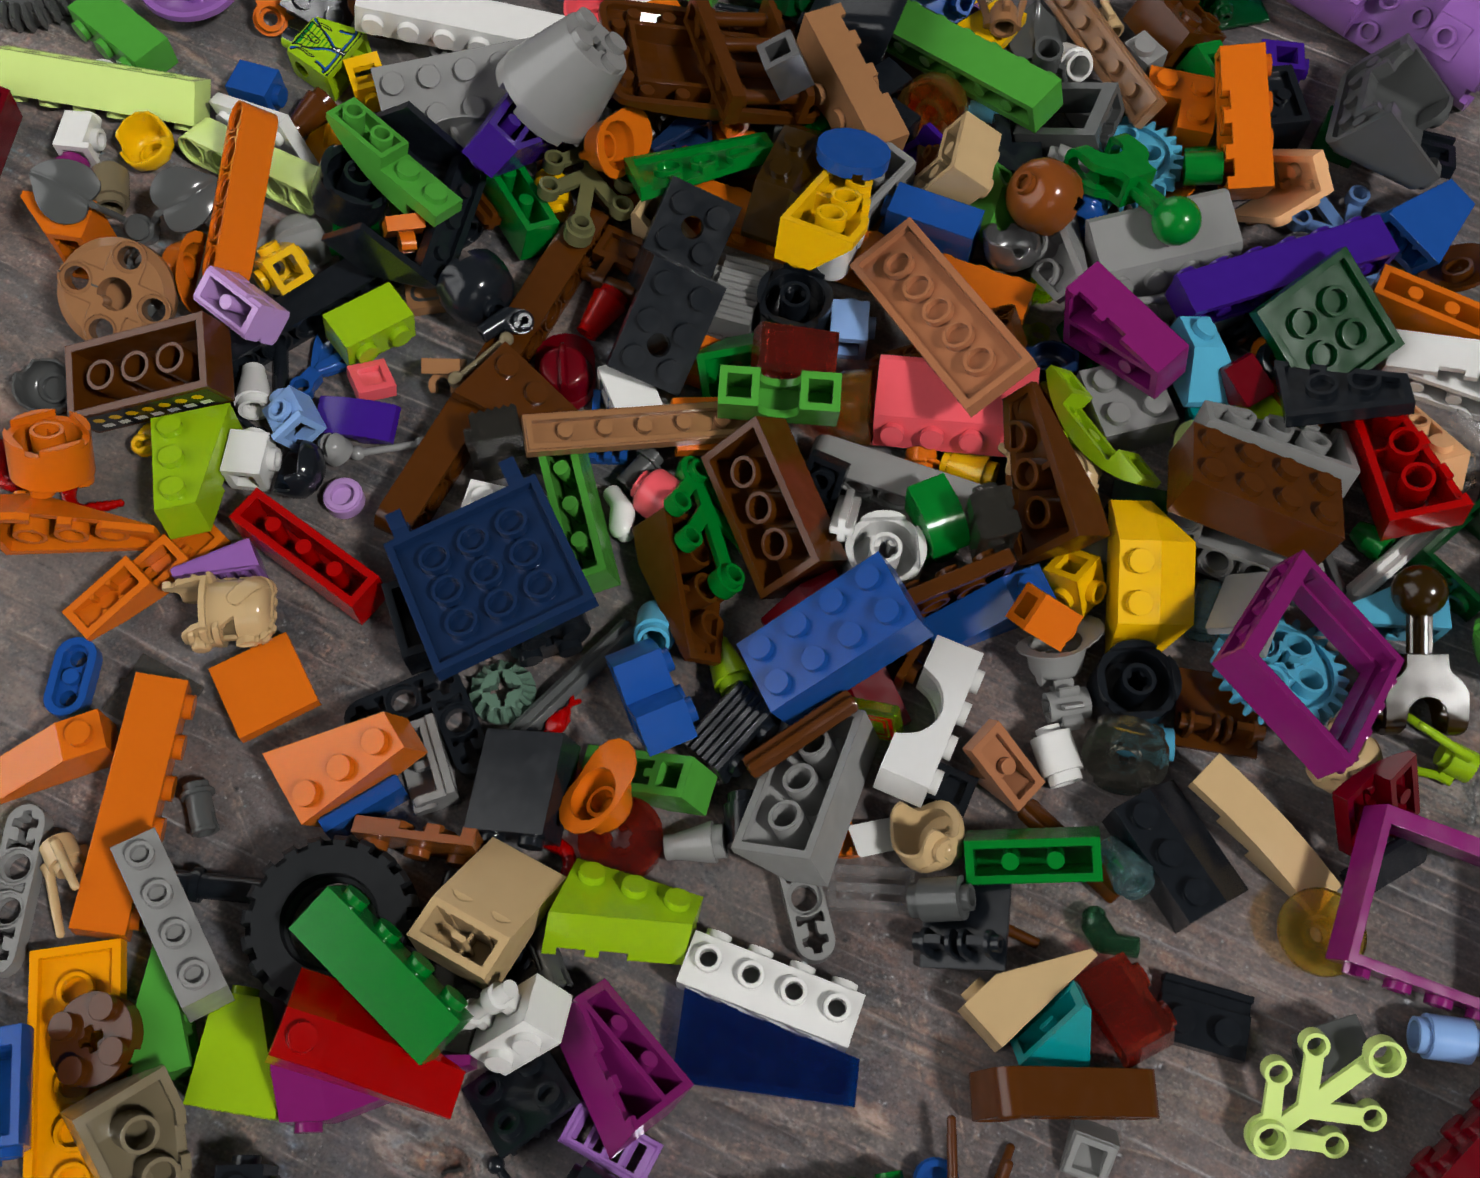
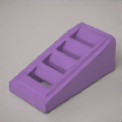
M249 538L170 569L175 580L178 578H189L191 574L197 576L205 575L207 571L212 572L219 579L233 577L239 579L240 577L251 576L269 578L261 556Z
M581 1098V1103L573 1111L558 1142L620 1178H648L664 1145L643 1134L624 1149L616 1164L610 1160L605 1147H603L600 1154L593 1150L600 1137L595 1124L584 1144L576 1140L590 1115L584 1099ZM640 1143L647 1148L634 1173H632L626 1167Z

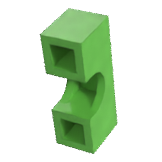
M720 364L717 418L751 420L755 416L785 418L787 423L837 426L841 405L842 373L802 370L801 375L794 379H774L764 376L761 373V367Z

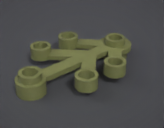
M584 142L580 146L563 153L555 149L546 151L542 168L548 174L559 175L565 167L580 162L583 164V169L559 179L553 176H544L539 180L537 188L539 198L547 202L556 201L559 195L579 188L575 214L567 219L563 231L564 240L576 248L589 246L595 233V225L590 217L594 192L609 208L610 215L618 221L628 220L634 208L630 198L623 195L617 196L597 173L598 171L593 169L587 160L579 158L578 153L584 149ZM627 174L621 178L612 179L614 181V188L619 193L627 195L634 192L635 189Z

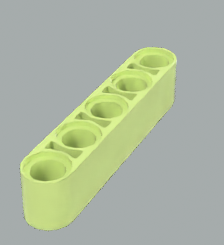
M204 118L178 138L180 150L192 163L219 175L227 125L212 118ZM274 147L265 197L301 214L314 215L311 186L318 166Z

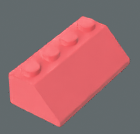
M880 354L872 445L897 448L923 446L927 449H935L941 452L1006 457L998 451V445L1004 443L1002 399L1031 381L1039 384L1040 367H1037L973 417H970L922 357Z

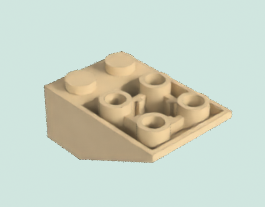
M492 837L432 896L406 935L417 952L483 990L494 982H503L553 904L567 877Z

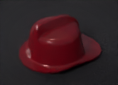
M568 333L553 335L543 341L536 351L535 370L577 410H580L590 402L593 397V390L596 387L595 355L592 346L586 339L576 334Z

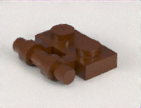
M608 225L592 250V259L600 263V266L596 270L585 265L581 271L580 279L591 283L594 289H600L603 283L609 284L622 292L627 298V303L631 304L637 290L628 282L617 279L612 275L615 270L629 275L644 239Z

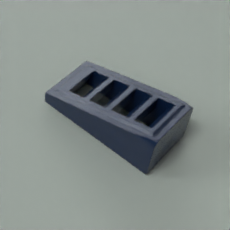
M678 116L652 141L649 153L712 142V120Z

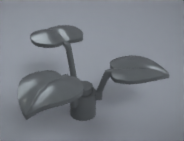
M1036 0L1024 11L1027 13L1026 23L1009 43V49L1012 54L1022 56L1028 61L1032 60L1033 65L1045 71L1058 73L1062 82H1068L1066 65L1061 63L1064 51L1063 42H1067L1066 31L1060 22L1043 7L1040 1ZM1085 79V80L1082 81V82H1100V81L1094 80V79ZM1064 113L1071 127L1084 128L1090 113ZM1123 113L1120 123L1122 122L1123 117L1126 116L1125 113ZM1009 119L1011 130L1016 123Z
M50 159L38 163L31 168L29 173L35 201L42 213L50 220L64 225L76 224L86 218L90 207L123 223V231L126 238L146 246L153 245L159 240L161 235L160 217L163 215L167 226L176 232H189L204 224L212 213L218 177L187 167L174 166L163 169L154 177L150 187L151 200L160 209L154 212L152 218L143 214H133L127 218L93 201L101 191V181L91 168L80 162L70 159ZM136 248L128 256L127 264L125 263L129 269H135L141 263L135 264V260L140 254ZM158 299L153 300L148 305L147 311L150 318L163 304Z

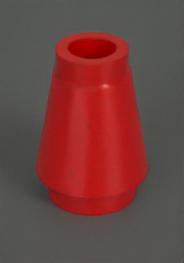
M603 283L600 289L595 288L577 327L578 332L585 338L596 341L625 312L624 306L627 303L625 295L606 283Z

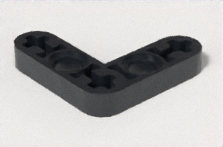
M432 668L358 699L346 709L344 715L345 724L360 720V714L363 712H367L370 716L382 712L378 706L384 703L388 713L408 718L409 721H414L425 717L424 715L433 713L458 771L466 779L475 780L478 767L473 768L470 763H465L469 760V756L463 743L471 740L476 753L481 755L485 734L458 673L445 679L448 684H451L449 685L450 692L442 695L440 690H437L439 688V679ZM423 686L430 699V702L426 704L421 692L418 690V688ZM406 693L415 696L416 703L412 710L406 713H399L394 710V701L398 696ZM456 713H465L470 717V724L467 729L458 733L450 731L447 727L450 717Z

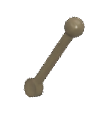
M508 331L502 332L496 343L460 372L454 371L450 373L447 378L450 386L457 388L465 381L464 378L479 367L505 341L512 345L514 342L513 335Z

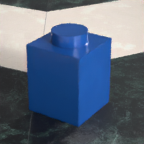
M241 59L225 85L229 96L276 111L283 108L288 99V90L278 69Z

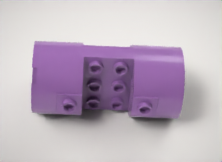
M1286 0L1294 7L1370 54L1409 33L1454 96L1453 106L1461 111H1464L1474 100V97L1469 94L1480 91V0Z

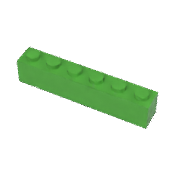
M907 0L885 52L1033 133H1036L1063 106L1062 79L1055 73L1045 71L1033 65L1026 58L1010 53L996 42H989L976 35L969 28H963L949 21L944 15L936 14L922 7L917 1Z

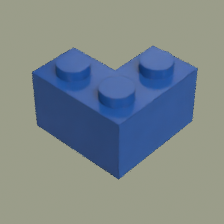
M651 637L605 656L631 728L650 757L698 737L693 722L699 720L697 710L691 697H686L681 685L674 686L669 672L675 670V665L667 647L660 648Z

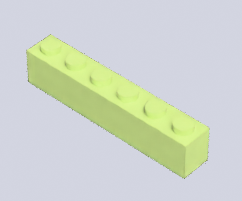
M11 45L0 46V86L10 90L15 102H28L29 98L38 99L39 105L43 107L61 108L62 104L72 105L73 111H90L95 113V109L106 111V117L113 119H125L135 112L149 111L158 116L162 121L174 123V129L188 131L206 117L210 118V103L208 101L211 98V79Z

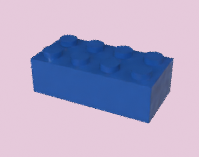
M878 551L736 645L770 712L790 726L842 690L848 691L925 642L934 634L896 570Z

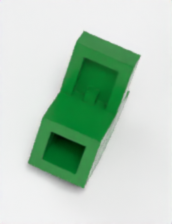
M944 473L907 487L904 509L915 527L918 525L923 531L927 542V556L924 566L933 562H946L953 558L956 553H959V549L970 545V533L965 513Z

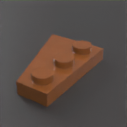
M355 815L351 828V833L359 842L361 839L371 842L382 852H387L388 848L404 851L403 856L421 862H428L430 856L447 859L446 865L460 869L485 845L479 831L475 828L463 827L461 836H458L455 832L445 829L441 824L427 823L423 827V831H416L413 824L403 820Z

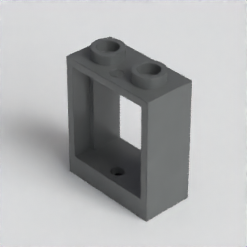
M1062 82L1063 106L1056 113H1090L1084 128L1041 127L1036 133H1033L1017 123L1013 127V142L1041 141L1043 157H1048L1050 146L1059 147L1060 143L1072 148L1089 145L1104 153L1108 140L1114 136L1125 111L1119 83Z

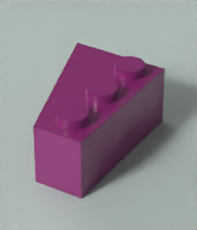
M1096 261L1066 287L1063 341L1104 368L1111 370L1115 375L1153 399H1156L1186 371L1189 345L1101 263Z
M605 978L572 1000L562 1042L559 1045L611 1160L666 1117L694 1086V1083Z

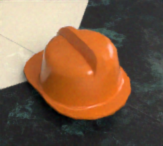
M626 106L606 119L596 122L584 136V149L578 153L579 158L587 160L593 169L604 172L609 178L618 179L626 174L624 158L648 154L650 151L653 135L647 114L642 109Z
M195 230L187 233L182 241L175 242L166 247L162 253V258L168 264L175 277L180 298L191 313L203 311L199 304L193 300V294L196 289L207 238L204 232Z
M621 738L608 740L599 746L590 757L577 779L562 798L559 807V820L565 830L574 834L587 833L591 830L597 834H603L617 829L625 822L633 805L631 782L635 776L637 765L636 751L629 741Z

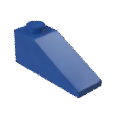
M1039 563L1002 576L925 617L926 623L934 636L928 639L931 646H933L937 635L968 647L1019 628V626L1005 616L1027 582L1056 598Z

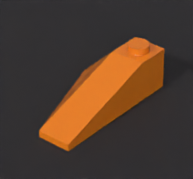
M17 490L13 494H0V550L6 555L143 551L162 535L155 525L53 497L36 499L31 497L27 490Z

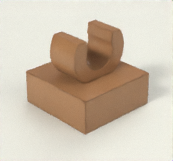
M421 358V374H433L428 382V388L431 393H438V383L442 378L447 379L450 373L454 371L460 372L467 366V359ZM450 387V392L453 393L455 388Z

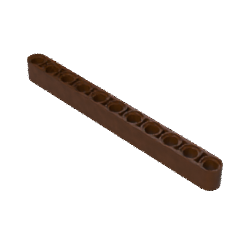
M575 205L509 305V307L529 311L534 317L533 329L526 334H512L514 342L510 345L529 364L534 359L537 349L546 340L583 280L580 279V274L585 265L593 266L595 261L592 259V250L608 225L614 226V218L611 215L591 207L590 217L595 225L592 242L585 248H576L569 245L563 238L566 221L575 214ZM499 335L489 342H485L476 358L499 340ZM471 372L464 379L466 380L473 372ZM450 397L379 505L374 517V527L393 536L384 515L399 508L412 530L429 523L495 419L484 414V410L466 401L462 403Z

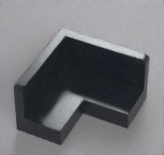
M1292 64L1272 66V74L1268 77L1269 91L1273 93V109L1270 114L1271 128H1273L1274 133L1273 149H1296L1311 122V117Z

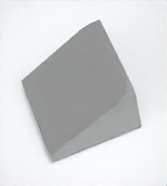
M1072 1120L1059 1170L1078 1178H1108L1120 1148L1118 1132L1090 1120Z

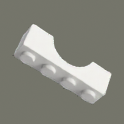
M940 635L936 636L916 686L930 702L934 710L935 722L921 731L894 733L880 765L873 788L920 808L927 793L936 796L945 774L944 771L937 769L941 758L950 761L959 737L951 733L955 725L964 727L973 705L965 701L968 692L977 694L985 675V671L978 669L984 653Z

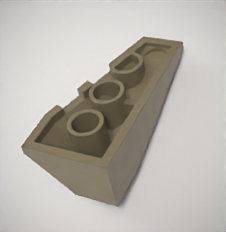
M159 1065L107 1084L60 1112L94 1178H191V1153L187 1148L185 1124H187L186 1109L164 1065Z

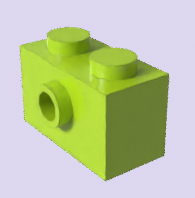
M390 282L322 315L326 337L347 366L373 361L379 354L393 347L403 346L412 337L416 336L414 314Z

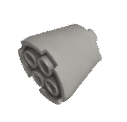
M581 7L577 12L568 14L509 50L497 64V84L499 88H506L509 96L517 106L513 113L534 134L555 146L565 142L578 147L584 142V136L588 130L600 119L626 71L627 64L624 51L627 49V45L619 34L609 32L602 26L589 9Z

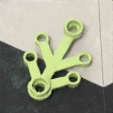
M1307 1027L1299 1033L1297 1038L1298 1046L1303 1051V1060L1296 1102L1284 1111H1282L1284 1087L1292 1079V1068L1278 1054H1270L1263 1058L1260 1063V1072L1266 1080L1261 1113L1252 1116L1248 1120L1243 1133L1249 1150L1260 1158L1277 1160L1285 1156L1290 1149L1320 1152L1331 1159L1343 1157L1349 1149V1142L1342 1131L1333 1125L1323 1126L1317 1133L1296 1129L1309 1119L1358 1125L1370 1132L1379 1131L1386 1125L1387 1114L1374 1099L1364 1098L1356 1104L1334 1101L1373 1073L1384 1078H1391L1400 1074L1405 1068L1407 1061L1404 1049L1388 1035H1374L1365 1041L1361 1056L1320 1084L1324 1058L1330 1052L1331 1043L1320 1029ZM1321 1038L1320 1045L1317 1048L1307 1049L1308 1042L1311 1039ZM1386 1046V1053L1382 1057L1375 1058V1052L1379 1048ZM1273 1066H1283V1070L1278 1076L1269 1075L1270 1069ZM1377 1110L1373 1119L1364 1120V1115L1367 1111ZM1267 1129H1273V1134L1269 1138H1260L1262 1132ZM1339 1137V1141L1335 1146H1325L1329 1138Z

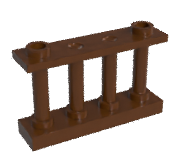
M689 0L683 21L722 123L737 124L741 111L746 105L789 104L797 124H804L809 109L813 107L815 102L813 86L783 101H780L775 89H746L742 85L740 78H769L763 63H736L729 53L758 52L757 45L787 31L782 20V13L777 8L775 1L762 0L758 12L715 11L711 7L709 0ZM720 27H757L761 37H726L724 33H721Z

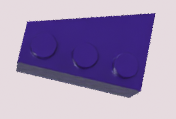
M508 92L495 105L462 150V153L469 158L471 164L490 178L539 161L544 158L546 151L551 149L557 150L564 143L562 142L559 146H555L528 129L513 113L517 106Z

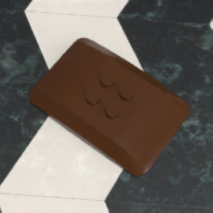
M603 0L600 3L598 10L599 23L609 32L619 34L627 45V49L624 51L627 64L626 71L612 95L617 102L622 105L668 115L722 121L683 21L687 7L631 0ZM782 19L786 29H790L795 40H797L799 34L795 32L797 24L790 20ZM720 27L721 33H724L726 37H761L757 27ZM729 52L731 58L736 63H762L758 52ZM740 78L742 85L746 89H774L769 78ZM789 104L746 105L742 109L738 123L797 124ZM813 105L809 109L804 124L817 122L821 115V111L817 106Z

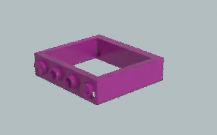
M1301 550L1270 569L1211 664L1317 779H1320L1335 772L1343 774L1346 768L1353 766L1354 762L1359 761L1358 754L1364 742L1371 736L1373 732L1371 727L1377 715L1385 708L1386 704L1384 701L1390 689L1396 685L1397 681L1395 679L1405 660L1304 550ZM1291 601L1300 608L1359 673L1330 731L1324 727L1259 656Z
M1390 804L1364 806L1325 959L1341 964V972L1343 974L1369 981L1370 975L1383 980L1382 988L1407 996H1411V992L1415 991L1424 995L1423 1003L1447 1011H1452L1453 1006L1465 1010L1464 1018H1470L1474 1022L1480 1023V995L1479 998L1359 954L1389 834L1480 867V838Z

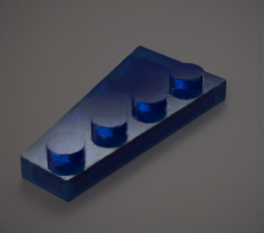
M685 988L674 1061L694 1083V1086L847 1108L855 1107L860 1059L807 1037H801L786 1031L765 1020L762 1021L742 1013L736 1008L724 1003H718Z

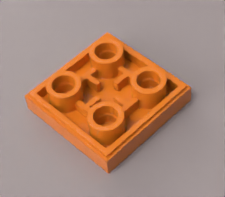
M286 632L273 637L264 645L259 644L208 669L235 731L243 743L322 705Z

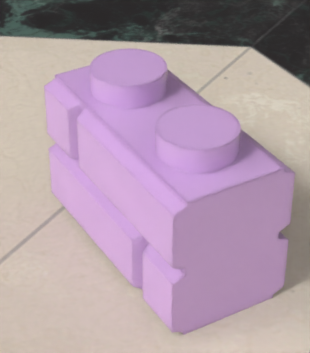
M210 266L206 269L193 294V300L245 340L273 345L278 340L290 317L288 310L254 284H250L242 275L229 270L225 271L215 266Z

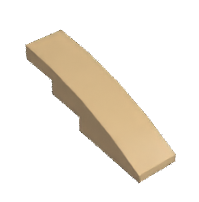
M1220 753L1187 786L1220 815L1216 822L1248 850L1244 856L1311 917H1314L1342 886L1319 855L1287 818Z

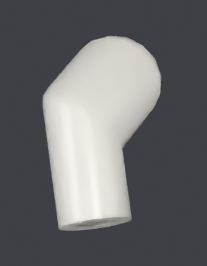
M611 485L603 493V497L610 507L608 528L614 538L626 543L634 538L632 528L635 521V509L621 488L617 485Z

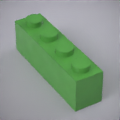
M589 454L538 457L549 503L593 594L621 585Z

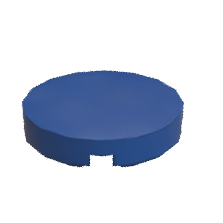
M834 128L823 132L818 137L815 154L817 153L816 160L819 165L829 173L843 179H852L853 174L863 175L862 180L864 181L879 178L888 170L891 159V150L883 140L876 135L853 128Z

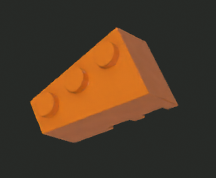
M383 711L262 753L300 824L321 827L318 822L321 816L389 776L395 774L398 776L426 755L428 751L408 718Z

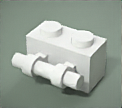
M538 973L518 986L513 980H506L503 983L494 982L482 990L478 999L469 998L467 1000L468 1005L465 1008L474 1017L462 1030L476 1028L469 1055L484 1063L489 1070L501 1073L504 1076L517 1070L561 1044L573 995Z

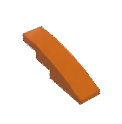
M214 524L209 532L170 539L166 534H162L133 561L125 555L66 607L62 613L88 641H92L131 619L170 593L162 591V582H175L170 572L172 567L228 546L232 542Z

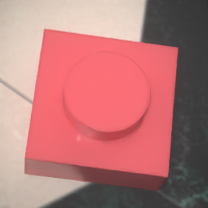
M384 358L347 366V378L356 398L375 401L397 396V385Z

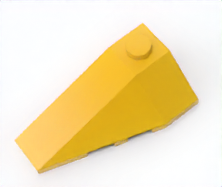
M824 169L780 217L774 258L788 263L791 267L810 271L851 251L868 229L873 180L864 181L862 180L863 175L854 174L852 179H843Z

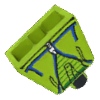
M319 17L313 18L302 31L287 27L281 36V44L287 48V54L296 75L314 88L319 87L324 90L335 102L350 85L343 59L372 52L366 33L355 31L354 27Z

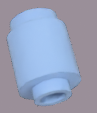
M1423 1013L1421 1016H1412L1410 1018L1406 1032L1407 1044L1412 1053L1420 1054L1423 1059L1471 1065L1476 1057L1480 1056V1029H1477L1472 1019L1433 1013Z

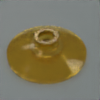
M1306 888L1293 894L1282 905L1277 918L1278 940L1288 959L1302 971L1326 978L1343 974L1341 972V964L1325 959L1341 898L1340 893L1327 888ZM1311 927H1315L1321 932L1322 939L1320 942L1312 939L1310 935ZM1366 927L1359 951L1361 955H1364L1367 945Z

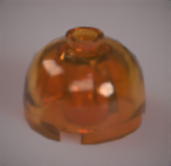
M935 71L922 73L902 89L897 100L921 116L918 134L923 125L928 122L932 123L943 134L944 130L963 113L968 111L969 108L965 90L958 80L949 74Z
M875 369L845 370L841 372V405L837 426H826L827 431L831 436L862 446H872L875 408L874 394H876L877 389Z

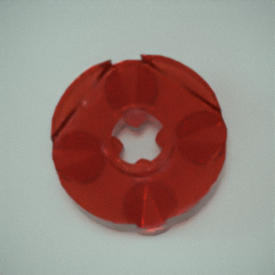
M632 797L633 805L631 812L625 822L617 828L621 833L627 830L632 833L628 839L630 845L625 849L620 846L613 848L610 844L614 840L611 834L614 830L603 834H597L592 830L587 833L578 834V850L581 859L597 862L609 868L644 877L657 865L664 849L663 828L658 814L644 800Z

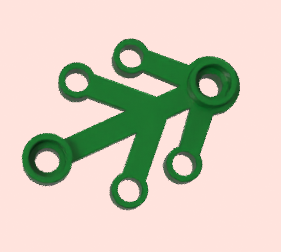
M685 456L680 460L675 471V477L680 480V483L674 491L665 497L664 507L670 515L681 517L691 508L690 496L694 495L697 508L687 524L675 534V543L681 551L691 553L703 543L701 532L705 529L717 567L708 575V585L715 596L728 600L742 590L745 575L738 565L731 563L723 535L737 547L741 555L742 553L726 516L712 503L713 500L721 507L702 460L695 456Z

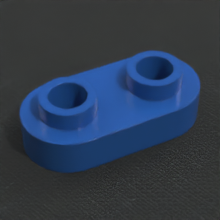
M84 637L70 638L63 642L55 653L43 702L46 709L60 720L85 713L92 704L103 662L100 649L92 641H88ZM87 657L86 663L83 666L77 667L78 661ZM77 696L76 701L72 705L66 706L69 698Z

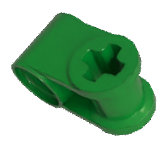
M1218 146L1185 147L1183 186L1222 185L1224 152L1219 150Z

